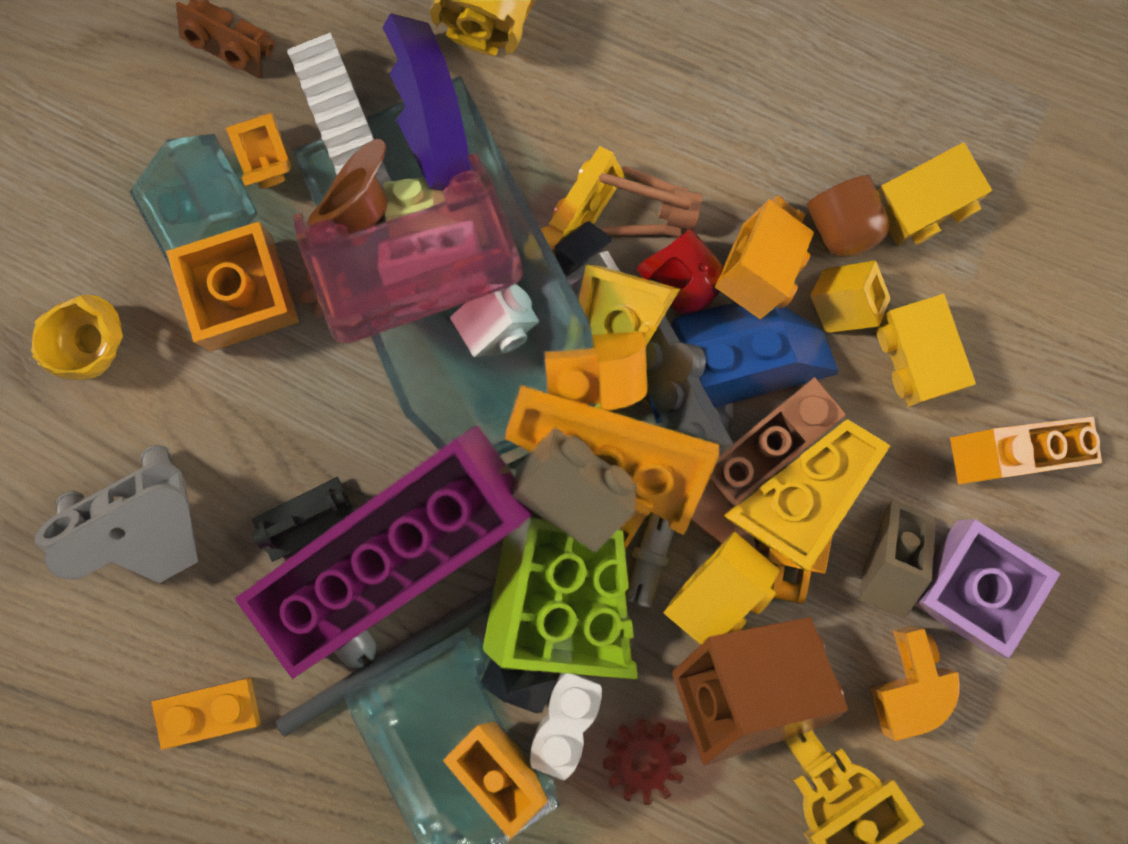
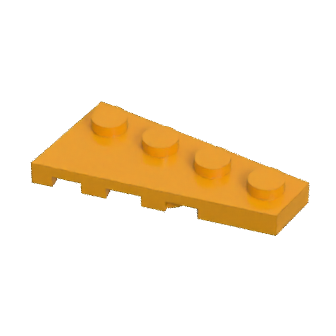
M522 385L520 386L507 425L505 439L529 452H532L554 427L569 437L574 436L581 439L594 455L610 466L615 465L622 468L631 477L632 481L636 484L635 509L647 516L650 512L667 520L670 529L684 536L719 457L718 444Z

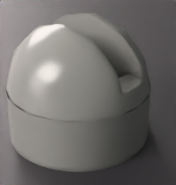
M365 630L334 651V653L347 666L361 668L365 666L361 659L363 654L370 660H373L377 651L376 642L368 630Z

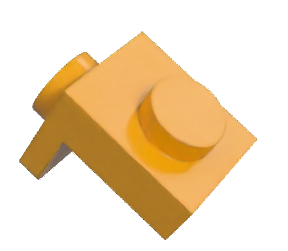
M272 112L226 127L243 171L241 178L245 186L257 183L259 189H265L285 181L283 174L291 170L292 163Z

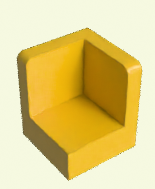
M876 260L824 269L810 295L823 328L828 333L879 327L891 299Z

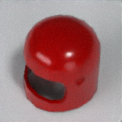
M689 229L670 245L645 259L637 266L636 270L644 279H652L658 283L680 289L670 308L678 313L690 314L703 309L720 293L715 288V285L721 275L723 265L692 229Z

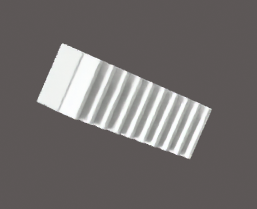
M330 32L287 49V52L308 100V105L314 115L316 125L322 135V140L328 150L330 160L336 170V175H338L351 156L363 145L374 140V137L336 42ZM383 160L375 174L382 189L383 182L391 181Z

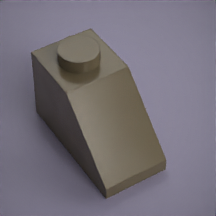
M891 500L863 567L859 600L903 619L907 616L932 581L936 517L896 500Z

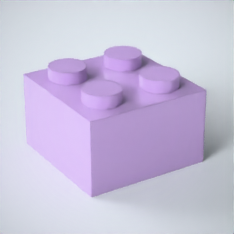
M976 519L957 520L933 558L932 581L914 606L988 654L1010 658L1060 576V573Z

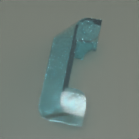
M468 627L345 694L348 710L416 844H503L509 840L507 835L443 762V759L479 724L496 721L506 732L478 678L485 672L484 662L487 660V654L482 650V642L475 635H471ZM534 769L549 802L518 833L560 806L554 793L556 791V784L551 775Z

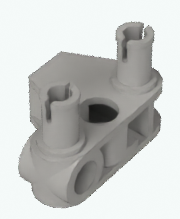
M153 445L146 448L141 455L142 468L84 500V495L76 491H69L58 497L56 501L57 514L43 524L35 536V543L45 554V565L51 573L64 579H79L113 562L152 581L161 583L198 562L185 479L182 472L172 465L173 455L172 453L168 454L169 449L167 447ZM114 496H120V497H121V498H119V499H117V500L114 501Z

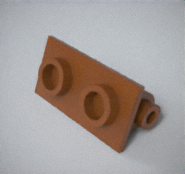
M190 0L188 5L179 1L176 3L179 36L181 39L194 48L203 49L224 60L235 69L243 70L258 79L261 77L260 57L262 55L269 57L273 53L276 44L275 40L270 38L268 31L262 30L243 19L233 29L229 28L234 22V15L210 3L208 0Z

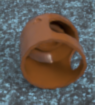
M870 174L858 176L833 186L807 203L808 211L824 246L835 256L853 257L863 254L880 244L887 235L889 218Z

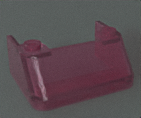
M477 153L467 156L472 171L457 174L450 180V185L443 192L445 202L349 235L346 226L334 224L330 220L320 221L308 227L302 213L293 215L298 245L324 319L335 341L348 343L375 335L514 285L523 277L524 269L493 182Z

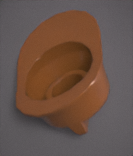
M374 139L366 143L344 164L322 202L309 216L307 221L309 228H317L324 225L351 246L359 247L364 245L380 227L388 204V199L375 176L386 152V144L382 139Z

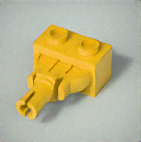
M813 730L800 734L802 741L798 735L784 740L802 766L803 773L815 788L814 790L811 788L803 775L793 779L804 795L803 813L809 829L803 834L809 844H897L924 825L894 780H880L867 768L852 763L842 748L832 752L834 757L831 756L829 751L825 750ZM837 761H838V763L840 764V766L842 767L843 770H841L840 767L837 765V763H836Z

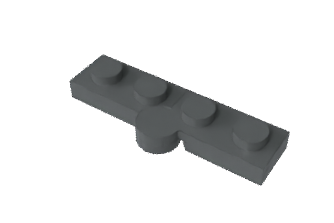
M664 315L646 346L647 392L666 429L718 444L719 456H721L734 444L699 380L706 367L704 352L695 344L679 343L668 319Z

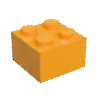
M259 221L166 251L193 341L211 352L300 323L273 236Z

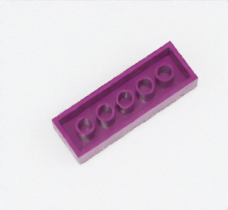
M476 425L444 446L234 599L293 680L517 529L535 511L512 496L515 476L479 425Z

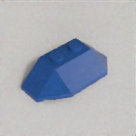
M736 302L674 318L671 324L679 343L695 344L703 350L706 358V367L699 380L714 408L805 384L814 377L820 380L838 375L839 370L823 330L786 307L783 309L775 307L760 320ZM647 392L656 424L663 421Z

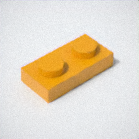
M251 677L151 702L161 750L261 725Z

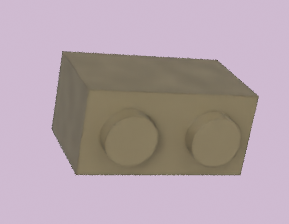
M556 427L517 467L512 496L594 552L635 514L636 484L632 481L631 477L622 468L615 465L610 466L594 455L581 439L574 436L569 437Z

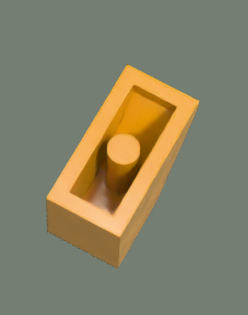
M496 721L477 725L443 759V762L509 839L513 838L549 802L534 769L531 768L528 757Z

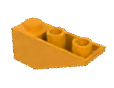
M1094 417L994 428L950 437L958 485L1102 463L1099 448L1100 440L1096 432Z

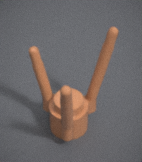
M628 166L621 168L624 175L643 184L606 173L600 174L599 180L602 183L661 201L658 218L666 220L665 224L600 227L599 229L607 235L639 236L664 234L679 238L682 228L688 230L695 229L700 213L702 194L691 192L689 188L670 184Z

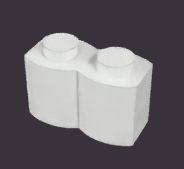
M561 673L557 677L550 694L549 713L539 723L533 737L530 754L531 768L563 781L573 773L583 751V732L593 723L600 708L602 692L599 679L589 675Z

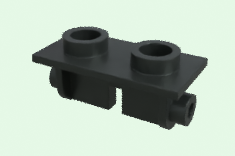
M337 476L251 519L256 528L252 535L257 546L260 549L265 548L271 561L274 562L312 543L355 510Z

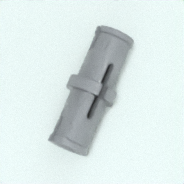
M652 512L650 513L641 545L634 548L632 556L636 557V561L628 582L629 588L625 592L627 601L637 602L643 585L637 604L649 608L653 606V599L662 569L669 566L671 558L667 556L675 532L669 528V522L665 519L660 530L663 518Z

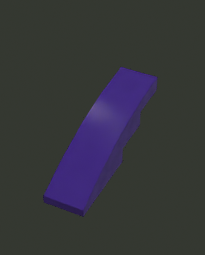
M390 13L382 28L398 60L389 74L405 104V108L398 117L397 122L429 188L469 194L473 189L467 139L458 98L443 53L429 23Z

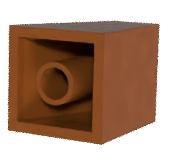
M811 617L710 636L672 671L703 765L712 764L824 727L848 711L844 700L843 688L835 678L826 656L824 641L817 633Z

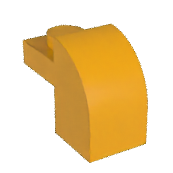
M642 331L592 335L593 348L545 352L548 394L582 404L600 403L601 409L605 411L632 405L640 401L647 394L646 342Z
M915 626L893 630L906 677L870 687L882 734L894 741L921 735L942 725L952 714L959 697L960 683L958 672L943 667L936 669L935 663L940 662L937 644L931 634L926 635L925 628Z

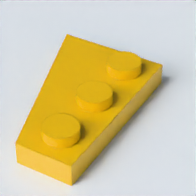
M586 265L568 350L593 348L592 335L634 331H642L647 346L680 289L599 265ZM600 403L585 404L588 406L601 409Z
M847 419L800 455L797 460L775 477L773 476L760 486L757 491L739 505L737 504L724 514V518L808 572L888 451L890 445Z

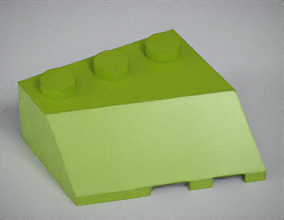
M534 512L522 525L506 535L503 540L482 650L501 668L638 680L637 666L632 660L630 638H634L632 620L627 615L625 591L629 587L623 530L618 529L594 552Z

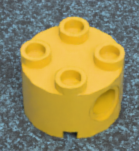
M434 0L430 9L432 22L437 28L441 21L448 27L445 35L455 43L485 55L496 56L499 48H504L506 50L505 55L513 53L518 47L522 37L523 24L536 0Z

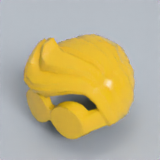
M80 295L69 301L62 302L35 320L31 352L38 365L56 377L67 380H87L98 377L110 367L123 338L119 315L110 302L97 295Z

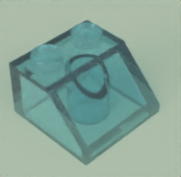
M215 134L166 139L129 192L169 266L170 263L166 251L249 225L258 214L250 195L246 192L231 165L229 157L224 152Z

